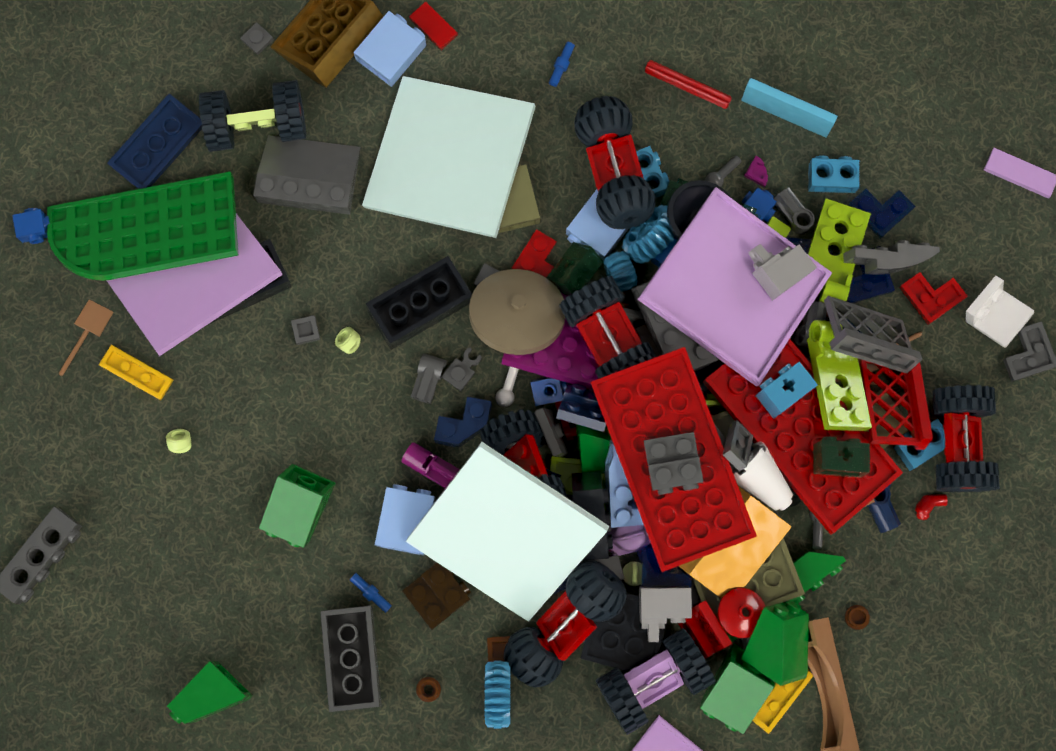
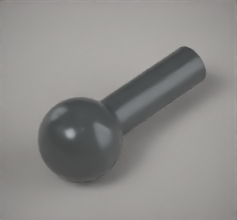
M735 155L718 172L709 173L705 181L722 187L724 178L742 162L741 159Z
M809 510V516L813 521L812 548L822 549L823 525Z

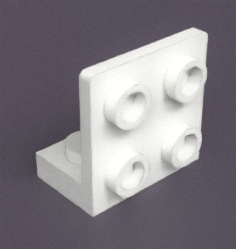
M995 276L966 310V322L1005 348L1033 316L1034 310L1003 290L1004 280Z

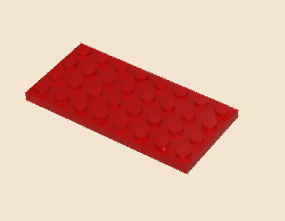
M789 339L760 385L770 377L773 380L780 377L778 371L789 363L793 367L800 362L814 379L812 364ZM723 364L703 381L735 421L738 420L753 435L752 442L757 443L761 441L767 446L788 485L830 535L834 534L903 473L879 444H871L868 431L824 430L816 387L773 419L755 396L762 390L760 385L756 387L728 365ZM786 386L782 387L784 391L788 390ZM840 401V406L847 411L846 404Z
M685 347L590 382L661 572L757 537L729 461L723 456V445ZM694 432L703 482L698 483L699 488L684 491L683 486L673 487V493L658 495V490L652 491L644 440Z

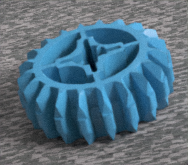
M667 205L655 207L650 219L637 227L630 228V231L625 235L626 238L623 240L622 248L630 259L636 263L641 264L650 261L651 258H655L674 240L675 235L667 219Z
M502 661L487 662L485 665V724L487 727L501 729L510 725V666L508 662Z

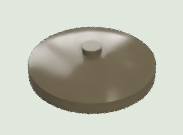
M522 269L503 270L488 276L475 288L470 299L469 319L476 335L489 347L512 355L532 354L550 346L560 335L565 323V316L559 304L564 299L558 288L550 280L538 273Z

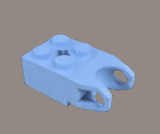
M610 440L604 471L605 488H608L609 503H606V511H610V527L644 525L635 500L632 498L633 495L614 444Z

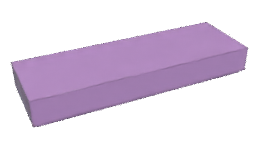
M996 148L992 149L984 168L986 172L1048 199L1051 197L1056 185V174Z

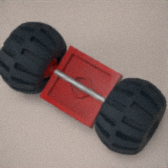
M601 96L600 98L597 97L591 101L589 100L578 109L574 125L577 137L588 147L586 151L598 190L596 198L597 213L601 220L610 228L623 230L637 227L645 223L652 216L655 209V194L650 184L644 180L633 138L630 134L633 126L632 114L622 100L613 96Z
M587 561L577 566L567 579L566 591L536 622L540 629L526 627L510 636L504 649V660L509 663L512 674L521 682L531 687H542L553 682L560 674L563 662L597 628L594 621L603 622L610 620L622 610L627 593L620 578L607 566L597 561Z

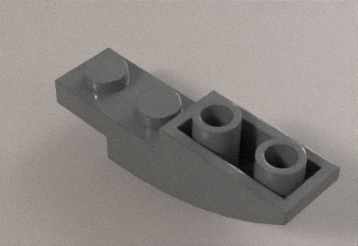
M907 240L895 241L894 245L888 248L867 249L865 245H856L851 250L843 253L844 263L865 265V274H890L911 268L940 252V247L930 246V243L925 242L909 244Z

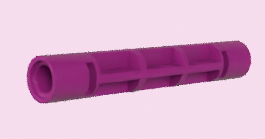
M415 442L411 443L401 461L406 466L444 488L448 486L460 470Z

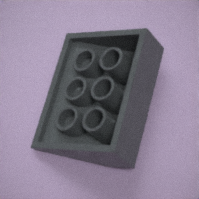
M268 135L257 172L254 197L257 203L350 215L361 147L302 139L282 142L281 137Z

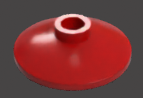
M733 589L727 592L719 603L718 618L720 624L727 633L734 637L749 638L755 629L765 604L761 597L750 589ZM743 608H746L749 611L747 617H745L742 614Z

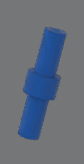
M566 42L561 56L557 57L554 63L555 69L549 80L551 86L557 87L563 72L567 71L570 64L568 60L575 47L571 42Z
M357 573L351 577L350 581L363 592V596L369 602L372 600L385 613L391 608L392 605L378 593L379 590L373 584L370 586Z

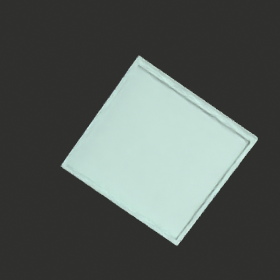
M403 76L362 206L375 211L496 238L534 114L535 104Z
M481 442L408 536L406 542L529 622L604 536L609 526Z

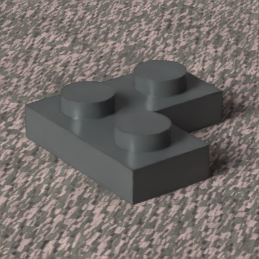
M1042 321L1023 327L1018 332L1025 352L1003 359L1011 382L1056 368V357Z

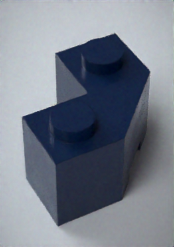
M467 397L463 420L439 416L434 438L435 443L459 448L480 434L481 430H484V425L489 422L491 401Z

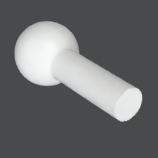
M509 367L504 386L496 393V402L502 407H508L514 402L515 396L512 390L519 370L517 368Z

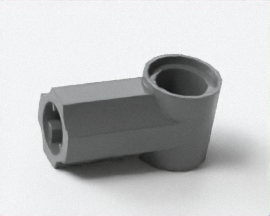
M790 188L784 189L773 198L777 201L775 206L789 222L793 232L805 234L810 230L814 223V215L810 210L805 209ZM797 218H804L807 221V226L799 225Z
M819 301L812 303L803 317L802 325L795 333L794 341L796 345L809 349L807 339L809 338L810 325L814 320H826L827 309L825 303Z
M423 353L419 362L418 376L411 398L431 404L438 380L442 378L441 373L443 367L446 366L447 360Z

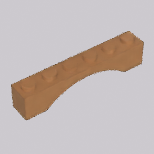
M829 617L809 621L808 666L815 678L823 710V736L820 750L860 751Z

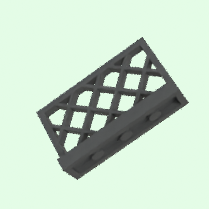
M831 296L824 300L835 337L829 342L831 350L903 373H908L922 360L921 353L913 350L903 320ZM845 317H847L856 328H854L853 325ZM864 323H865L875 334H873V333L864 325ZM883 329L893 338V340L883 331Z

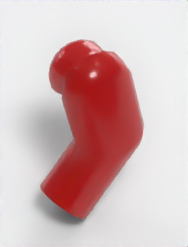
M934 494L923 496L916 505V517L920 520H926L930 517L929 513L935 506H947V495Z

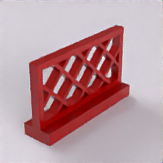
M858 358L872 426L869 429L871 444L913 445L915 450H925L932 441L933 436L920 362L908 373L901 372L899 376L887 367L872 363L880 369L874 375L867 369L866 363L871 362ZM882 372L894 380L889 386L878 378ZM872 382L884 390L879 396L870 390ZM895 383L904 389L905 394L902 397L891 389ZM886 393L897 401L892 407L881 399ZM876 403L887 411L882 417L873 411V406ZM899 404L908 410L906 418L894 410ZM889 414L900 422L896 428H893L884 420ZM879 424L890 433L887 437L877 436L876 427ZM905 426L911 431L912 438L904 437L898 430Z

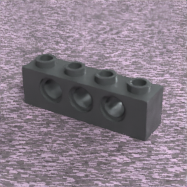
M53 507L1 572L0 593L15 604L26 603L34 594L32 590L38 582L42 583L48 577L50 566L54 562L58 563L65 555L64 549L69 542L72 544L79 538L81 534L79 530L82 525L60 508ZM58 531L60 538L58 542L52 544L50 537L53 532ZM42 551L44 559L37 564L35 555L37 552ZM26 570L28 579L26 582L21 583L19 580L20 573Z

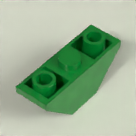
M807 552L794 561L793 564L804 592L809 589L812 592L824 584L822 581L824 577L828 574L833 577L843 569L841 564L846 559L843 556ZM802 595L788 601L800 603L805 597Z

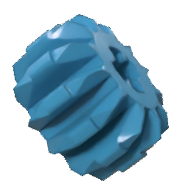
M624 251L615 252L604 259L606 275L614 278L621 292L628 291L637 285V275L627 253Z

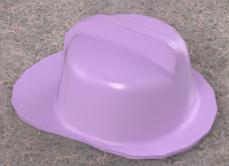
M644 525L610 527L611 531L607 532V535L612 534L613 549L608 551L611 553L616 552L618 556L640 551L650 544Z

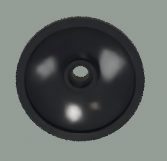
M695 180L683 184L673 193L667 207V219L672 232L678 239L682 236L715 187L730 198L731 196L723 188L709 181Z

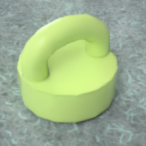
M346 327L338 333L335 345L345 353L352 354L358 349L361 338L354 329Z
M184 429L170 431L166 435L168 449L173 453H184L190 450V432Z
M635 561L626 564L623 568L625 578L623 580L630 586L642 584L647 575L645 567Z

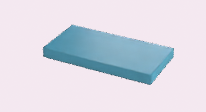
M750 78L741 99L745 103L827 138L838 117L833 113Z

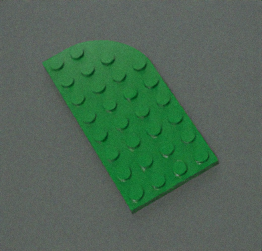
M231 171L47 207V216H49L47 237L52 251L67 269L84 278L101 281L113 280L239 256L234 179Z

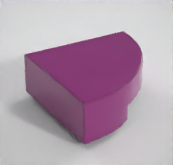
M755 156L744 177L765 188L768 180L767 170L764 162L758 156Z

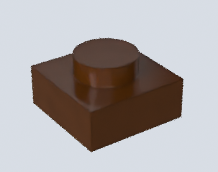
M510 636L487 638L488 662H505L504 649Z

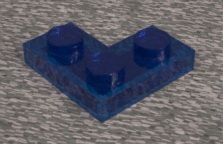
M867 189L862 191L848 204L850 207L871 213L867 226L880 239L916 207L900 190L883 205Z
M859 264L863 275L852 278L847 302L853 304L893 293L895 289L890 274H865V265Z
M643 547L641 586L691 587L692 576L689 574L667 573V570L661 572L653 548Z

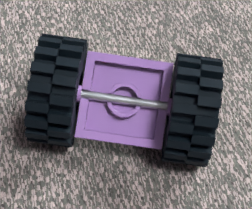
M684 628L662 640L665 651L653 656L640 666L634 667L631 671L624 674V677L616 667L595 680L626 735L649 722L643 708L684 685V682L693 695L716 683L705 658Z

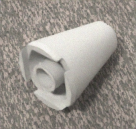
M761 441L751 445L754 450L750 452L746 468L739 471L730 464L737 485L773 510H785L792 503L793 493L767 446Z

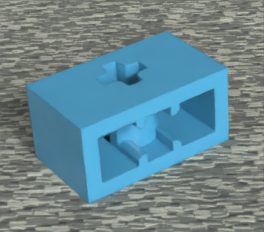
M800 362L793 367L790 363L778 371L780 377L776 380H773L771 377L760 385L762 390L755 395L773 419L818 385ZM786 386L788 390L784 391L782 387Z

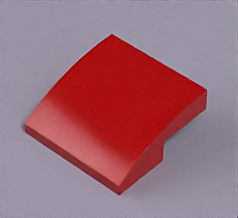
M706 600L692 608V618H685V623H678L681 629L684 628L689 633L705 659L732 644Z

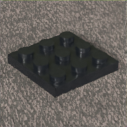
M627 593L625 604L618 615L603 622L594 621L597 628L585 639L580 658L614 668L617 667L621 670L631 671L634 667L640 666L653 656L659 654L665 629H659V642H648L647 629H642L640 622L639 596Z

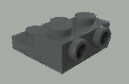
M694 432L644 440L652 491L658 490V495L673 493V487L683 486L684 491L699 488L698 483L703 482V476Z

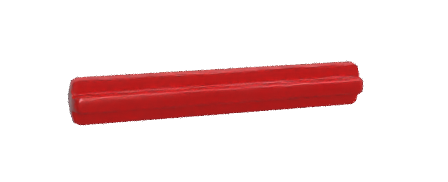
M649 60L645 67V73L724 109H727L731 102V96L657 62Z

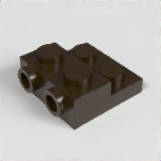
M438 562L402 590L431 630L471 600L468 597L471 591L462 581L458 584L453 577L455 573Z

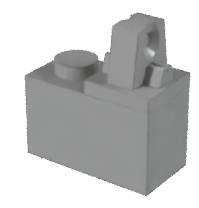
M761 244L748 253L754 262L755 271L752 274L772 301L817 268L800 244L793 249L788 246L775 256L771 252L768 253Z
M639 586L640 622L642 629H647L648 642H659V629H665L667 619H670L671 623H685V618H692L691 587Z

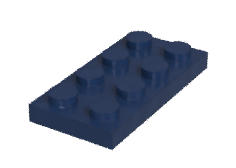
M168 94L107 164L137 189L151 187L202 130V121L172 95Z

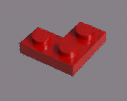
M536 229L512 269H522L538 273L557 287L564 273L545 262L557 241Z
M921 272L899 287L927 325L968 297L954 278L934 291Z

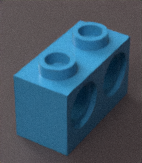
M650 146L636 151L639 161L645 160L649 164L648 167L641 168L644 180L647 182L654 181L658 184L657 188L652 189L655 198L667 194L670 182L665 172L662 173L659 165H661V161L657 152H653Z
M816 156L811 159L808 171V192L856 193L859 188V160H852V157L848 156L839 157L838 159H829L828 156ZM816 170H824L827 177L818 176ZM840 171H847L850 174V178L842 177Z
M938 419L930 422L931 430L936 434L937 440L935 443L930 442L925 450H917V454L914 456L908 453L907 445H895L893 447L909 471L944 450L945 432L943 425ZM909 431L903 435L904 437L912 438Z

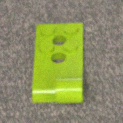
M825 199L808 251L810 257L832 272L818 294L820 295L819 302L825 303L824 300L828 296L847 301L855 264L844 263L843 253L851 250L853 246L862 244L871 215L869 212L829 199ZM838 223L844 224L847 228V233H837L835 225ZM828 246H838L840 254L837 256L831 255L828 251Z
M814 320L809 328L807 343L814 379L818 384L816 390L824 430L868 431L872 426L858 358L831 350L829 342L835 337L830 321ZM835 378L842 382L843 388L836 384ZM840 401L846 404L847 411L840 406Z

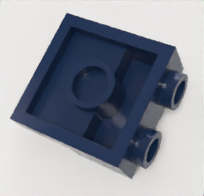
M568 384L556 418L604 432L606 423L594 391L587 390L585 386L580 384Z

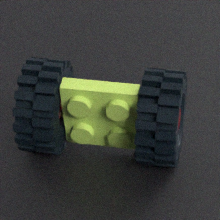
M298 81L273 83L274 109L231 114L225 90L200 93V119L208 151L234 149L233 127L238 131H246L252 129L251 125L257 124L261 128L274 127L275 122H277L282 142L306 139L304 109Z

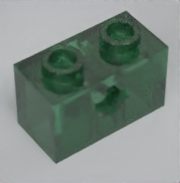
M573 242L546 278L562 294L570 296L575 291L586 286L604 261L591 246Z
M823 437L822 440L813 445L814 474L862 478L870 473V443H861L860 439L837 441L836 437Z

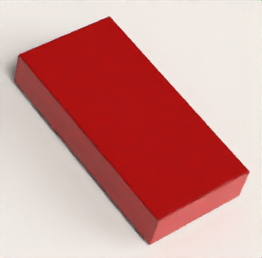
M426 1L409 16V19L440 50L458 36V33Z

